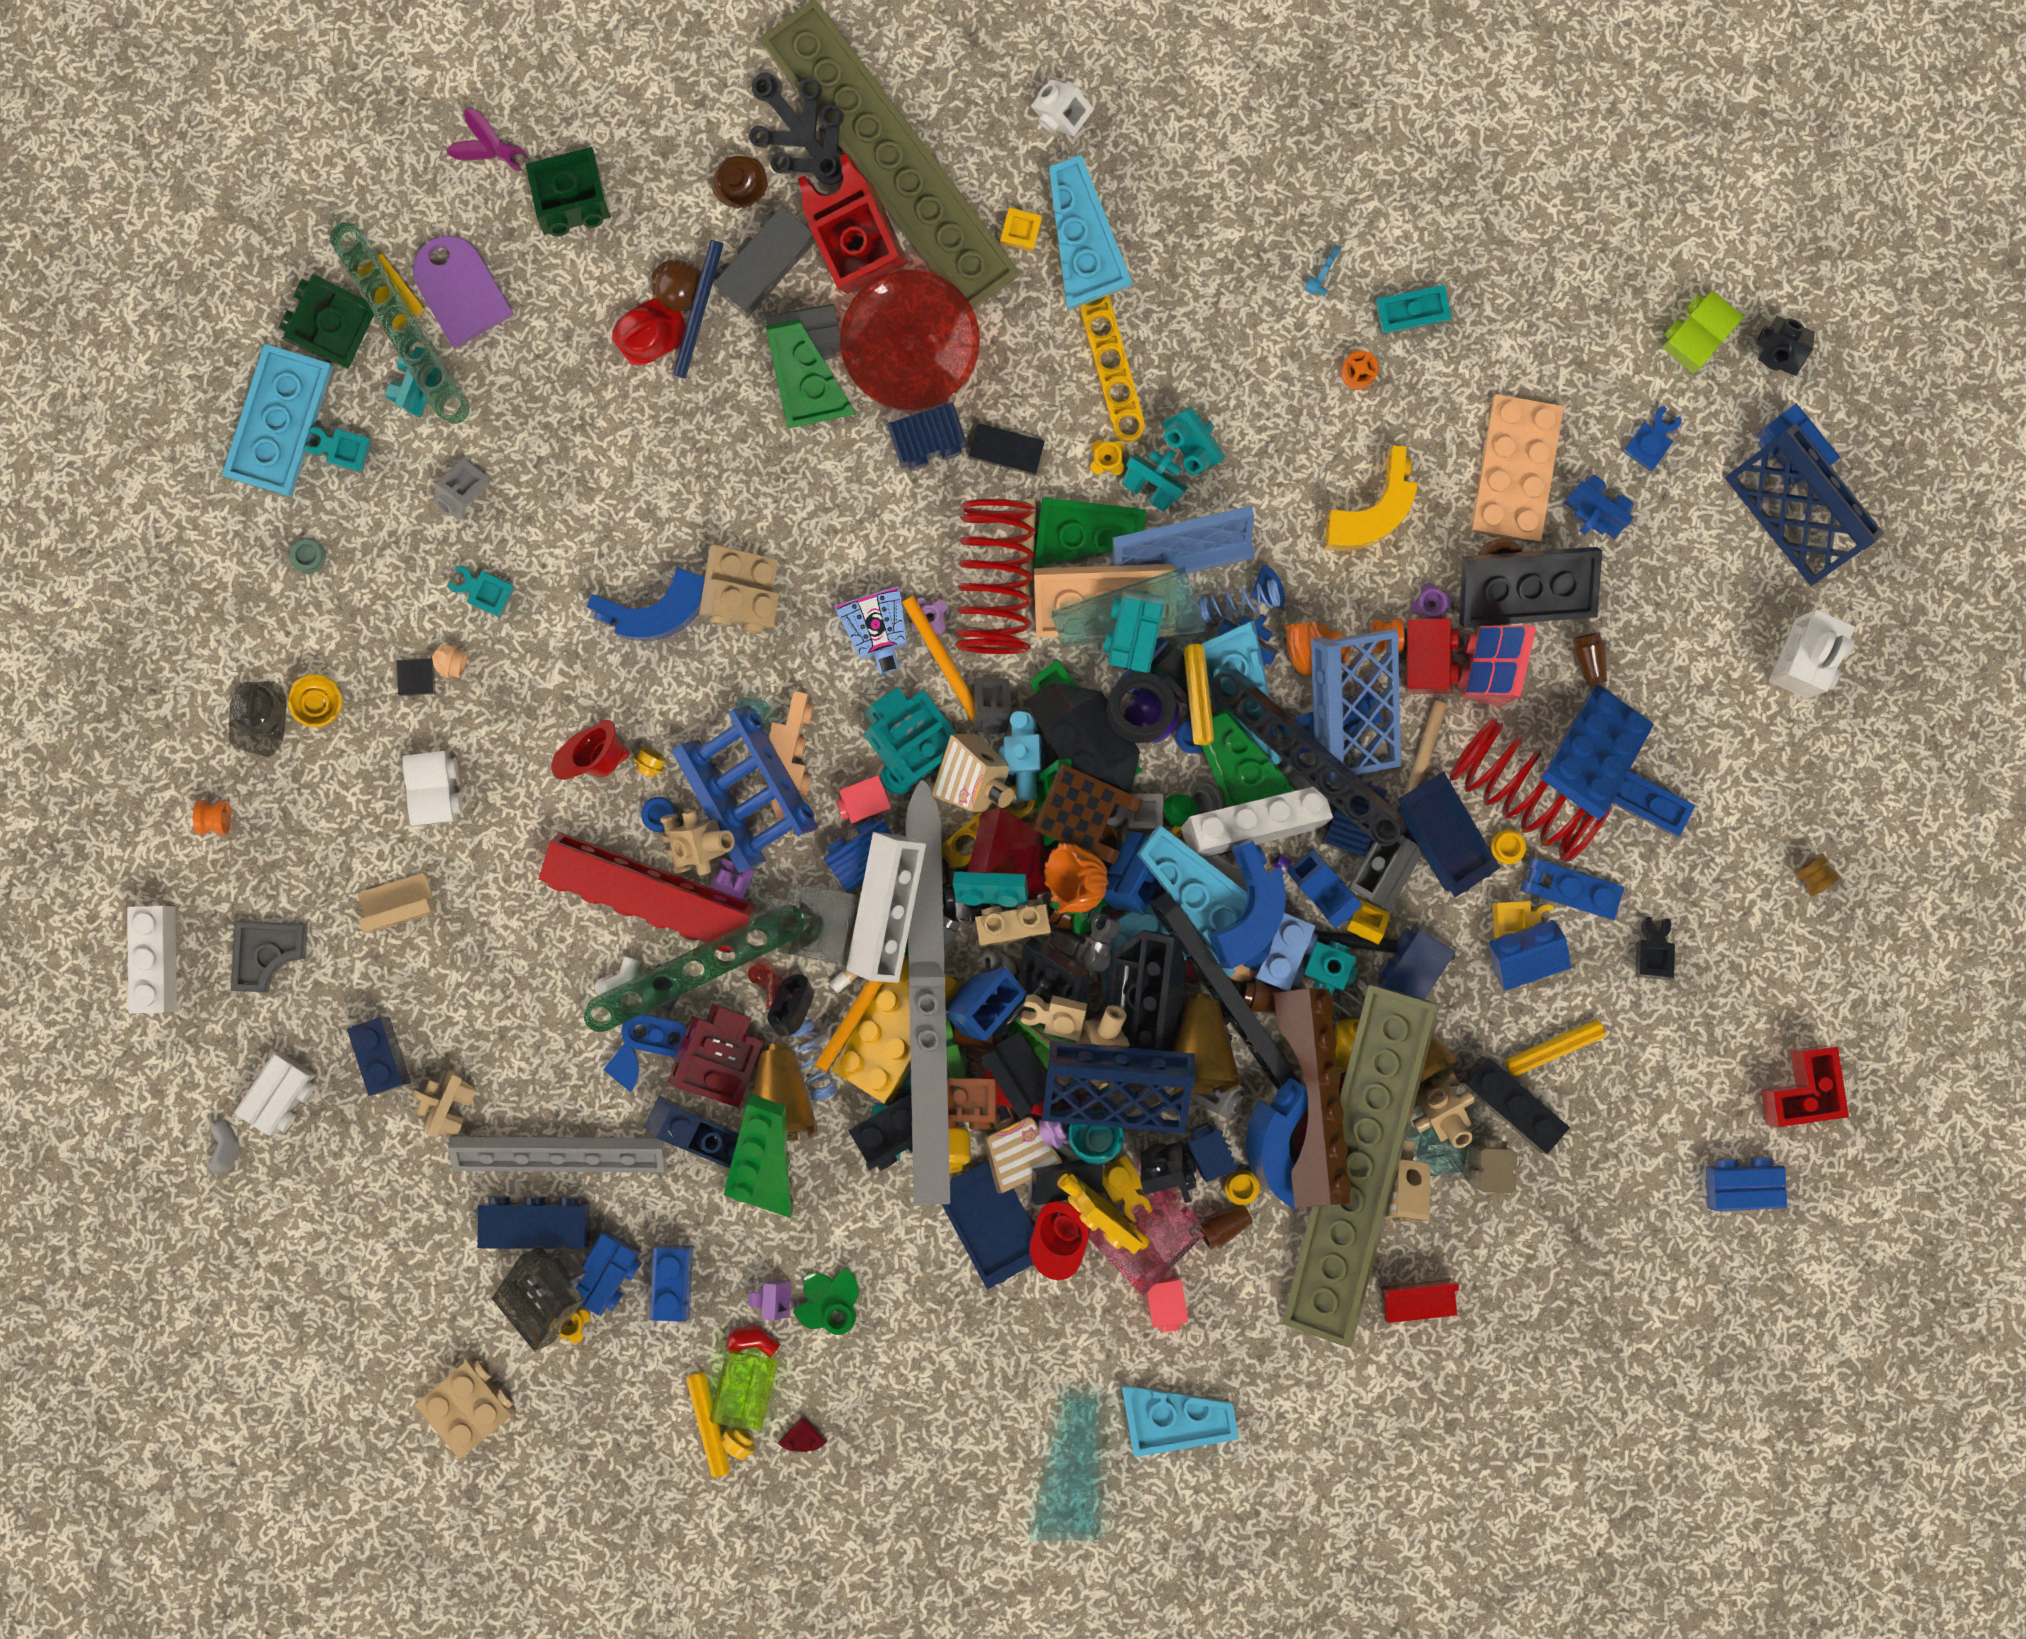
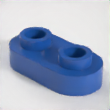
M635 1014L625 1020L621 1034L624 1042L633 1049L677 1057L688 1026L674 1020L646 1014ZM644 1025L646 1027L647 1034L644 1038H638L635 1035L636 1026ZM673 1032H677L681 1036V1043L677 1046L669 1042V1036Z

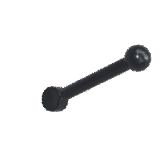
M1040 980L1038 988L1032 995L1040 996L1042 993L1049 992L1052 988L1050 980ZM1025 1000L994 1031L999 1036H1004L1008 1033L1009 1025L1027 1008L1024 1006Z

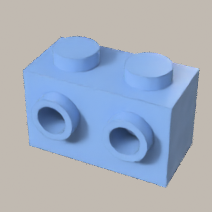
M1284 913L1280 927L1274 936L1270 954L1252 978L1284 991H1290L1291 986L1297 987L1304 973V967L1300 966L1305 953L1311 954L1318 935L1313 934L1315 925Z

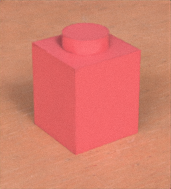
M879 775L839 790L841 799L836 800L842 819L849 818L853 825L892 810Z
M1180 1276L1145 1281L1153 1328L1160 1327V1332L1180 1330L1182 1323H1188Z

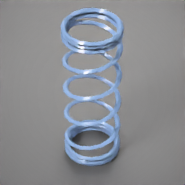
M1275 580L1267 581L1272 605H1269L1260 584L1257 583L1256 609L1251 605L1244 587H1241V613L1235 608L1228 590H1226V616L1221 614L1213 594L1210 595L1211 612L1207 597L1200 596L1199 605L1204 622L1210 623L1213 621L1214 606L1218 614L1223 619H1226L1229 614V601L1234 611L1238 615H1242L1245 605L1244 596L1250 608L1257 612L1260 606V593L1268 607L1280 606V596Z
M812 1019L804 1020L801 1028L789 1036L792 1038L808 1034L816 1035V1038L810 1043L795 1050L796 1053L812 1049H819L822 1053L824 1050L821 1047H808L818 1038L817 1033L807 1032L815 1026ZM820 1054L800 1067L814 1065V1061L819 1058ZM823 1071L805 1081L832 1080L828 1086L811 1092L810 1095L813 1101L826 1099L838 1092L837 1086L833 1085V1078L819 1077L824 1073Z

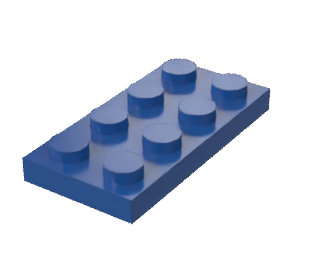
M1597 684L1589 692L1540 779L1600 820L1607 813L1654 723Z

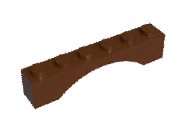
M1307 988L1274 993L1277 1029L1288 1041L1298 1058L1308 1094L1306 1137L1300 1156L1291 1171L1294 1207L1351 1204V1182L1348 1178L1346 1162L1347 1145L1344 1141L1342 1122L1344 1111L1340 1102V1074L1337 1069L1335 1053L1337 1041L1333 1033V1003L1330 998L1329 989Z

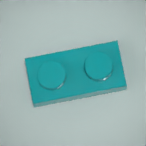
M1445 285L1381 297L1375 301L1382 335L1450 322L1452 319Z
M954 872L953 888L956 902L972 906L981 903L999 904L1005 907L1028 904L1029 892L1026 874Z

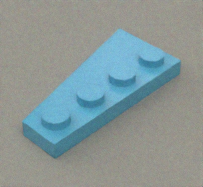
M1082 154L1050 166L1049 176L1067 311L1129 288L1132 286V280Z
M1254 619L1200 643L1205 648L1209 693L1218 711L1225 709V707L1214 698L1210 686L1212 679L1224 669L1231 668L1241 672L1270 698ZM1227 677L1221 679V689L1227 694H1235V682ZM1248 701L1247 712L1254 718L1262 717L1263 710L1261 705L1256 701ZM1237 719L1275 764L1283 760ZM1274 725L1273 734L1279 740L1277 728Z
M1157 826L1137 855L1165 891L1176 901L1188 920L1215 953L1208 934L1230 925L1241 915L1246 904L1247 892L1164 827Z

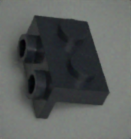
M1031 937L1023 946L1021 969L1013 976L1028 993L1027 995L1032 994L1038 988L1040 980H1050L1052 984L1051 990L1039 996L1045 1003L1050 1004L1052 996L1083 1003L1086 999L1090 971L1055 951L1052 947Z
M1182 1141L1168 1145L1158 1143L1151 1145L1145 1151H1141L1140 1182L1144 1195L1179 1186L1184 1202H1192V1189L1197 1188L1194 1175L1196 1173V1166L1192 1153H1185Z

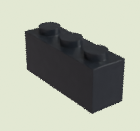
M1481 1056L1459 1082L1541 1153L1548 1155L1570 1129L1566 1123L1489 1057Z

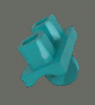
M415 346L414 351H401L397 364L398 368L406 372L402 384L395 381L389 384L385 394L386 398L394 402V405L421 418L426 403H431L434 393L444 395L447 389L438 383L442 373L439 370L442 359Z
M1192 406L1166 418L1162 422L1166 429L1163 438L1170 447H1178L1185 456L1183 466L1189 475L1198 474L1222 462L1226 457L1210 434L1215 426L1211 420L1203 423Z
M1172 449L1168 451L1165 457L1155 450L1152 451L1148 459L1159 465L1158 467L1138 454L1131 456L1126 464L1129 469L1125 474L1122 485L1138 494L1148 480L1158 487L1149 502L1163 512L1176 499L1179 500L1188 488L1165 473V471H1168L1175 477H1178L1182 471L1181 467L1172 462L1176 455V452Z

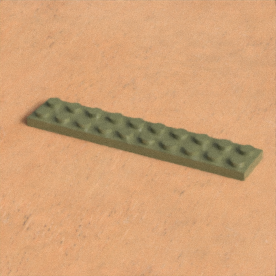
M811 0L759 38L760 44L803 101L804 98L799 93V85L802 80L812 78L820 82L823 91L818 100L817 120L825 131L826 125L820 118L822 109L827 105H834L843 111L844 120L840 125L838 148L843 155L847 153L852 157L859 172L873 184L884 210L964 316L1020 276V271L816 0ZM813 83L809 84L806 88L808 96L815 92V85ZM832 110L828 113V121L830 123L834 122L837 118V113L835 110Z
M1376 984L1368 985L1340 1095V1102L1344 1111L1342 1122L1344 1141L1347 1145L1346 1162L1348 1178L1351 1182V1204L1312 1207L1283 1325L1347 1348L1353 1345L1440 1003Z

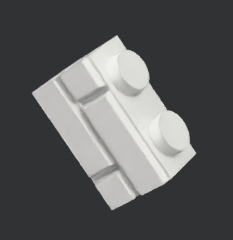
M283 1052L273 1053L234 1113L266 1135H276L279 1131L284 1133L296 1117L292 1111L298 1102L304 1103L314 1091L315 1085L311 1082L316 1074Z

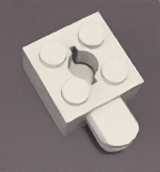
M1814 610L1796 618L1768 682L1806 699L1828 692V689L1832 690L1841 674L1838 666L1853 648L1855 639L1851 636L1855 626L1819 610Z

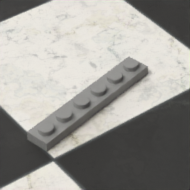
M467 1136L450 1137L448 1146L453 1171L665 1173L666 1167L664 1141L657 1138Z

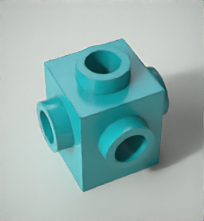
M1316 941L1311 954H1308L1304 964L1302 977L1314 981L1313 988L1329 989V993L1333 995L1334 990L1342 991L1346 985L1352 986L1358 972V967L1354 966L1356 957L1348 954L1350 948L1345 945L1330 941L1328 946ZM1329 962L1335 965L1336 970L1334 974L1329 972L1327 968Z

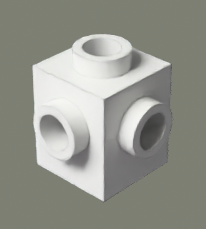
M1053 79L1040 90L1038 97L1031 105V108L1039 116V124L1051 133L1059 131L1071 136H1075L1094 110L1078 86L1070 81L1062 83Z

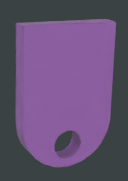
M442 236L429 241L420 249L413 266L415 283L454 349L514 315L481 256L469 242L455 236ZM439 248L447 249L450 253L449 260L444 265H435L431 260L433 252Z

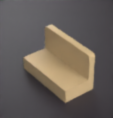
M424 873L365 890L358 894L364 918L358 919L362 933H373L437 913L427 876Z

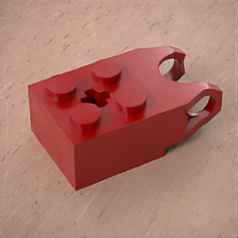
M846 153L840 156L843 184L835 194L822 196L815 189L810 178H806L805 175L798 178L802 190L803 211L809 222L810 230L836 287L849 294L909 262L873 184L859 172L852 157ZM862 238L864 240L862 247L859 250L854 249V247L858 246L856 241Z

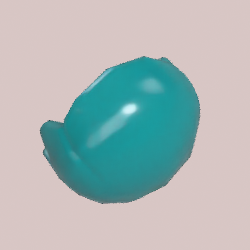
M1102 1110V1111H1091V1112H1092V1113H1103L1104 1111ZM1070 1124L1069 1143L1077 1157L1089 1164L1099 1165L1112 1160L1121 1151L1124 1145L1123 1128Z

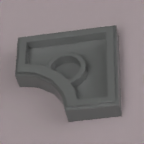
M235 921L231 991L269 992L272 978L281 967L291 961L306 959L308 924Z

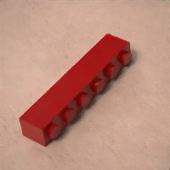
M559 832L550 841L538 880L548 883L547 885L554 890L576 893L580 895L581 899L589 903H603L613 907V910L621 915L638 916L646 919V922L653 927L673 929L678 931L683 938L693 941L700 939L712 944L714 949L724 953H737L746 939L757 906L756 904Z

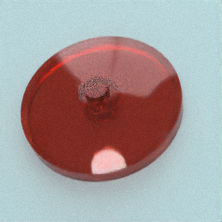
M900 270L874 279L863 287L851 301L841 326V354L853 382L874 402L898 411H923L937 407L950 400L966 385L974 372L979 357V326L969 301L948 280L926 271Z

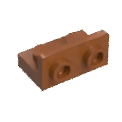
M947 1078L948 1129L955 1128V1122H969V1129H991V1122L1000 1121V1114H997V1082L995 1079Z

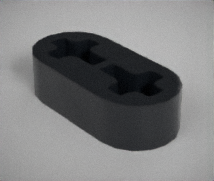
M802 974L791 975L781 983L769 1009L767 1019L778 1036L785 1037L796 1033L801 1028L813 1001L814 989L808 978Z

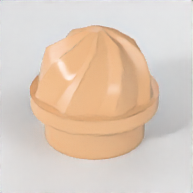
M454 644L453 646L442 645L433 653L432 661L434 668L444 678L450 679L452 676L460 678L462 676L468 658L467 651L460 650V646Z

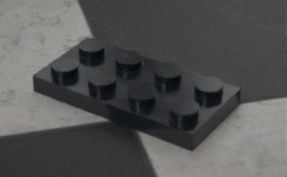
M1598 547L1463 556L1459 623L1465 628L1597 618L1602 550Z

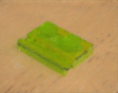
M727 1350L709 1420L715 1424L761 1431L779 1362L773 1358L769 1359L758 1355Z

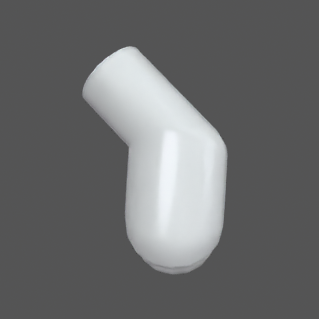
M624 956L618 975L608 979L600 978L596 982V994L604 1000H614L629 993L634 986L641 961Z

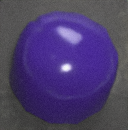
M1144 689L1137 697L1130 699L1128 706L1125 708L1124 718L1132 725L1140 727L1150 726L1160 718L1162 711L1161 702L1155 694ZM1177 702L1174 718L1161 737L1145 743L1155 744L1163 741L1174 731L1180 715V707Z

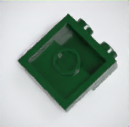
M593 147L525 164L536 217L544 235L564 236L569 232L570 228L581 225L595 228L600 226L604 219L611 218Z
M312 274L308 281L301 278L293 295L294 298L299 300L294 312L286 310L278 329L284 331L281 339L348 370L378 306L315 274Z

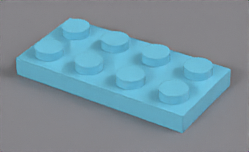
M264 343L221 476L292 498L307 452L304 450L305 445L309 446L312 437L309 431L310 428L315 427L334 366L331 363Z

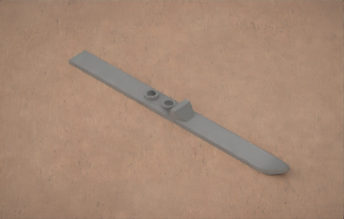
M920 779L914 789L908 804L905 821L906 837L926 843L908 933L914 1205L950 1204L941 820L938 805L934 797L931 796V789L924 779Z

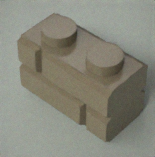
M1481 1137L1479 1138V1144L1469 1146V1162L1472 1166L1468 1167V1184L1483 1192L1512 1193L1516 1191L1517 1175L1513 1173V1170L1517 1169V1152L1507 1148V1141H1501L1498 1138Z

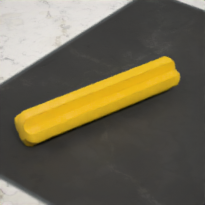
M1189 644L1184 649L1193 742L1195 745H1210L1214 741L1205 648L1202 644Z
M1593 1020L1520 1052L1505 1060L1508 1072L1511 1076H1518L1598 1041L1606 1036L1605 1029L1599 1020Z
M696 1372L690 1374L686 1381L711 1476L721 1477L727 1475L731 1468L726 1450L722 1446L723 1437L706 1373Z

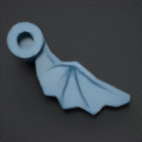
M1336 244L1317 279L1312 276L1310 277L1304 288L1305 291L1312 295H1315L1316 292L1323 296L1326 295L1328 290L1320 285L1342 247Z

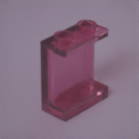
M1170 1188L1144 1195L1152 1206L1151 1213H1148L1141 1204L1133 1207L1132 1213L1137 1220L1133 1224L1150 1239L1149 1245L1144 1250L1139 1249L1135 1254H1132L1123 1246L1118 1250L1103 1236L1104 1232L1099 1228L1089 1236L1091 1242L1143 1296L1204 1236L1196 1227L1200 1220L1186 1205L1180 1210L1173 1203L1178 1197ZM1124 1215L1125 1219H1126L1129 1223H1132V1222L1127 1218V1216Z

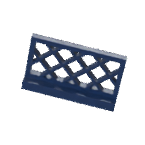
M1797 423L1724 477L1810 586H1813L1862 550L1867 549L1884 534ZM1777 446L1787 457L1786 469L1767 467L1769 452ZM1762 458L1761 466L1753 465ZM1792 465L1796 468L1797 471L1792 470ZM1745 470L1760 472L1758 490L1746 488L1737 476ZM1766 473L1785 476L1783 493L1764 491ZM1791 477L1803 478L1808 483V497L1789 494ZM1764 497L1782 500L1780 517L1766 514L1762 509ZM1788 501L1807 503L1805 521L1786 518ZM1813 504L1827 507L1831 512L1830 524L1811 522ZM1785 525L1804 527L1802 544L1791 543L1784 536ZM1810 528L1829 531L1827 548L1808 545ZM1835 532L1848 534L1856 546L1849 551L1833 549ZM1807 552L1826 555L1824 568L1816 574L1806 564ZM1832 556L1839 557L1831 563Z
M1050 1040L1042 1121L1185 1134L1191 1091L1194 1088L1195 1054ZM1054 1076L1071 1077L1075 1080L1063 1086ZM1091 1080H1104L1111 1083L1099 1090ZM1137 1083L1146 1084L1147 1086L1135 1093L1126 1084ZM1083 1086L1092 1095L1079 1101L1071 1093ZM1163 1087H1181L1183 1090L1171 1096ZM1119 1089L1127 1098L1115 1105L1107 1096ZM1156 1093L1163 1101L1151 1108L1143 1099ZM1062 1098L1071 1105L1066 1110L1051 1109V1105ZM1099 1101L1108 1110L1103 1113H1092L1087 1108ZM1135 1104L1143 1112L1139 1116L1134 1117L1127 1116L1123 1111ZM1172 1108L1179 1115V1120L1163 1119L1159 1114Z

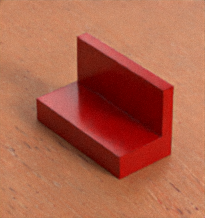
M1453 1279L1382 1286L1386 1322L1394 1323L1458 1316L1455 1291H1459V1284Z

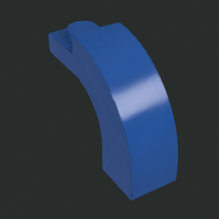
M677 567L665 596L650 607L642 609L627 608L591 594L586 607L595 613L593 619L610 626H613L614 621H618L614 631L618 637L633 641L664 639L683 630L699 615L705 578Z
M1241 841L1231 846L1247 887L1245 907L1241 915L1233 923L1208 934L1221 968L1233 969L1260 954L1274 938L1284 915L1286 892L1281 869H1265L1264 865L1267 863L1265 854L1258 844L1255 845L1254 841Z
M1290 1077L1285 1085L1278 1090L1276 1098L1270 1106L1262 1100H1259L1248 1124L1246 1153L1250 1168L1260 1184L1285 1204L1296 1210L1294 1207L1291 1171L1295 1165L1290 1157L1289 1141L1294 1127L1308 1108V1094L1306 1087Z

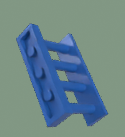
M750 705L729 711L728 714L734 725L706 744L702 745L698 739L682 743L671 750L709 820H717L720 831L728 830L733 834L735 843L733 849L728 854L739 873L764 863L766 859L762 854V848L792 829L796 836H800L819 828L814 820V813L811 807L802 799L765 733L760 716ZM742 737L751 756L719 776L711 762V757ZM759 768L768 787L736 806L728 793V787ZM776 798L786 817L753 837L745 823V818Z

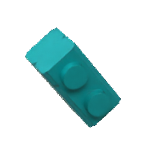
M1124 589L1122 599L1114 598L1110 618L1117 619L1114 632L1107 631L1103 652L1110 653L1108 659L1110 665L1130 668L1145 673L1150 672L1166 598L1131 589Z

